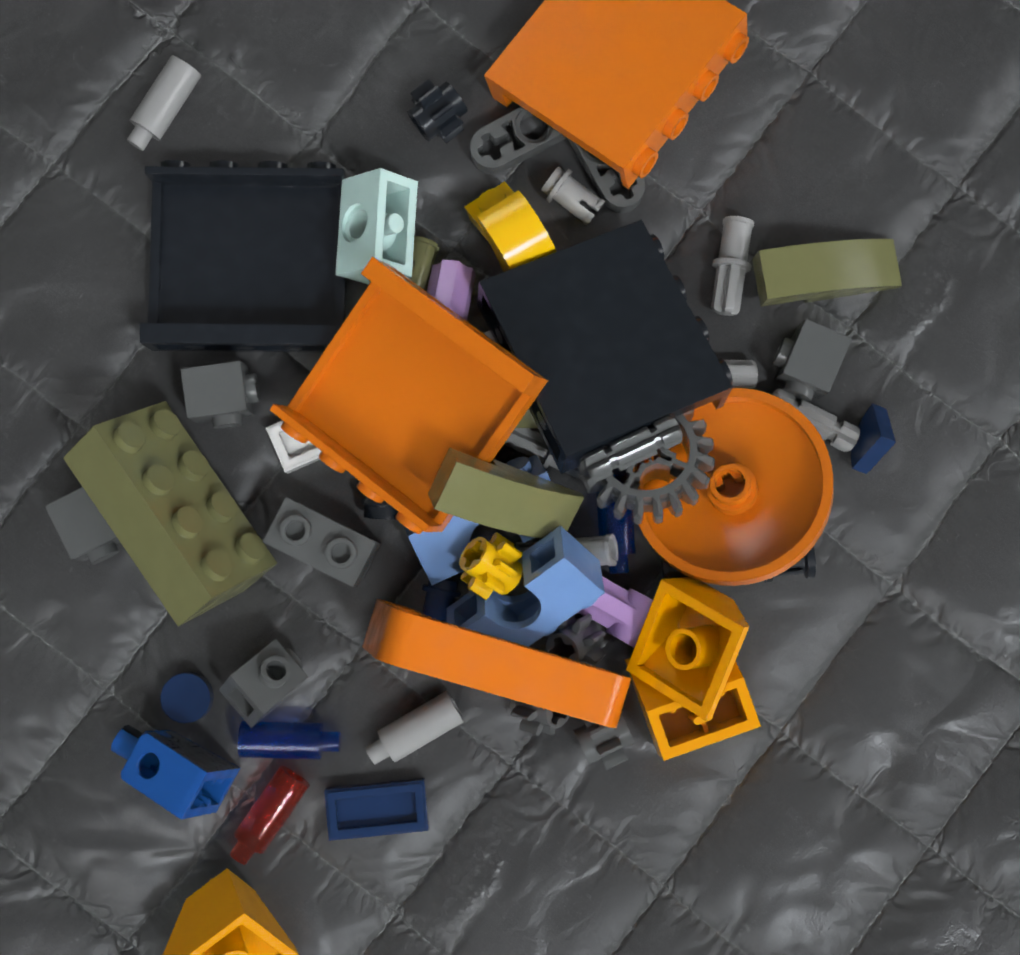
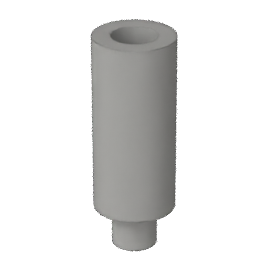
M171 55L129 121L135 127L127 141L141 151H144L152 138L160 141L200 80L201 74L187 62Z
M446 690L378 730L380 739L368 745L365 749L374 765L389 756L394 762H397L465 721L455 701Z

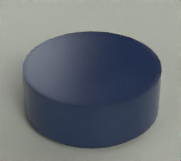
M185 672L170 678L163 686L160 696L164 713L178 723H191L203 718L210 711L214 700L213 689L209 681L202 675L194 672Z

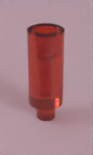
M280 766L234 832L238 842L230 852V856L237 862L246 865L255 852L264 854L309 789L310 784L293 770Z

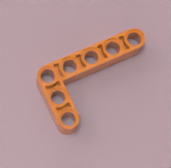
M381 599L376 600L362 645L375 659L384 663L610 728H617L631 681L630 677L433 619L417 610Z

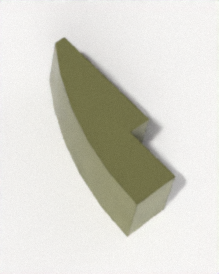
M855 239L792 245L759 250L752 259L761 307L801 300L808 303L895 289L902 286L893 239Z
M449 448L428 492L435 510L494 529L541 539L559 526L568 531L584 499L582 493L495 459L488 463L452 448Z

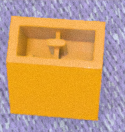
M631 657L624 659L626 666L628 665ZM736 661L712 719L708 721L698 717L629 673L657 754L663 761L761 727L744 677Z

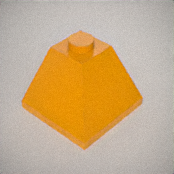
M691 577L661 579L626 671L703 720H711L749 625L734 599L706 583Z
M226 868L186 898L162 955L299 954L292 941L256 891Z

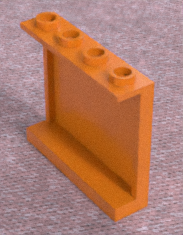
M544 0L484 74L492 98L505 107H508L512 101L619 172L622 186L629 189L638 177L644 178L649 174L658 159V151L668 138L674 140L680 135L687 124L688 113L699 100L704 102L710 97L718 84L719 74L729 62L734 64L741 58L749 43V37L747 36V13L726 0Z
M372 257L361 273L371 281L288 406L273 404L270 411L284 421L281 429L301 443L306 444L309 441L320 449L321 452L318 457L323 463L340 473H344L346 470L357 478L359 483L356 487L365 496L377 503H383L385 500L399 511L395 518L403 526L417 534H421L423 531L443 532L453 515L435 510L428 492L449 448L491 463L548 380L393 266Z

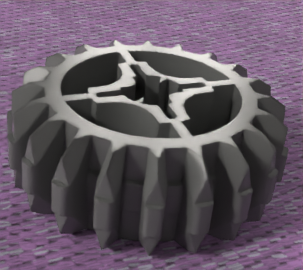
M694 409L674 417L683 434L681 444L687 454V463L676 459V453L669 449L663 450L660 447L657 449L658 454L654 455V461L649 458L648 463L642 462L638 471L637 464L628 467L626 470V480L622 484L612 475L600 481H593L582 460L578 471L580 475L588 476V479L584 482L586 492H600L596 501L597 506L601 509L615 502L613 514L617 519H621L627 509L633 510V522L637 525L643 521V512H652V517L656 524L663 522V509L668 508L675 517L681 516L683 508L680 499L687 504L695 505L699 499L696 489H707L709 486L710 478L704 472L714 469L715 459L708 455L713 450L714 442L711 437L702 436L707 428L704 419L691 421L694 416ZM606 445L602 448L605 450L609 448V445ZM659 479L669 483L671 479H674L673 482L664 487L642 490L644 485L651 480Z

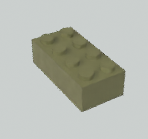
M166 401L94 425L63 457L178 627L244 592L278 564Z

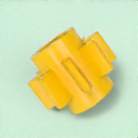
M498 532L494 533L490 541L484 537H477L468 543L461 554L459 565L464 573L460 576V579L468 584L469 590L484 600L490 597L492 591L499 595H506L517 586L522 577L523 567L518 560L523 554L514 547L511 541Z

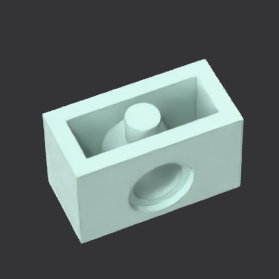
M382 168L342 179L335 275L369 285L371 281L361 273L370 259L375 257L393 266L406 277H412L418 181Z

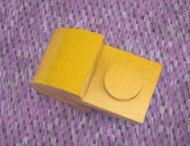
M505 181L495 188L483 192L479 198L464 206L471 222L491 245L503 272L557 252L546 229L529 202L519 190L514 192Z

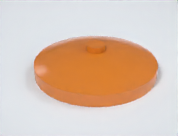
M732 388L723 407L715 409L712 402L694 409V416L691 420L704 419L707 428L702 436L711 437L714 442L713 450L708 453V455L715 459L714 469L704 472L710 478L708 488L696 489L699 499L695 505L687 504L680 499L683 508L681 516L675 517L668 508L663 509V522L656 524L653 520L652 512H643V521L639 524L643 535L651 547L672 568L695 580L721 586H739L762 582L785 572L799 562L816 544L823 533L832 510L834 498V479L830 456L821 435L811 421L801 411L779 397L754 389ZM681 443L669 448L670 451L676 453V459L685 463L688 462L686 451ZM649 458L646 459V460H643V461H641V462H639V463H637V471H638V469H639V467H640V465H641L642 462H643V463H648V462H649ZM659 479L651 480L644 485L642 490L664 487L673 482L674 479H671L669 483Z

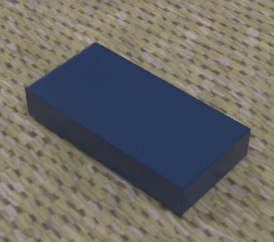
M425 778L330 787L324 790L329 841L429 831Z

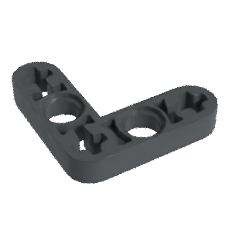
M520 107L476 131L470 142V156L474 166L479 171L495 175L568 138L548 124V131L542 138L533 140L525 137L521 132L520 126L525 119L534 115ZM512 128L514 140L521 149L515 151L511 141L500 148L499 159L493 160L490 155L481 157L480 154L484 152L483 143L490 140L494 146L500 145L508 140L506 129ZM568 139L599 197L605 200L604 205L615 213H627L634 210L639 205L644 194V178L638 177L634 181V186L630 192V199L625 200L622 194L613 196L611 192L614 189L615 180L609 171L611 167L600 159L591 157L585 149ZM608 170L603 176H600L599 172ZM616 171V173H617V175H618V177H619V179H620V181H621L620 173Z

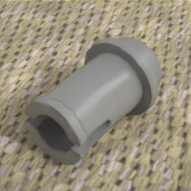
M558 166L548 178L541 191L548 195L546 201L549 203L552 200L556 201L581 220L585 226H588L595 216L582 206L580 201H583L598 213L605 200L599 198L571 176L573 173L571 169L565 172Z

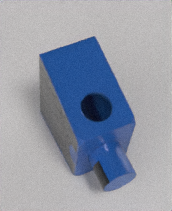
M126 725L117 733L111 745L112 752L127 760L121 771V779L181 820L216 813L240 770V767L171 730L145 731L142 733L134 727Z

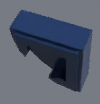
M873 403L864 414L858 426L861 430L859 439L851 451L852 469L864 474L871 471L896 443L887 409Z

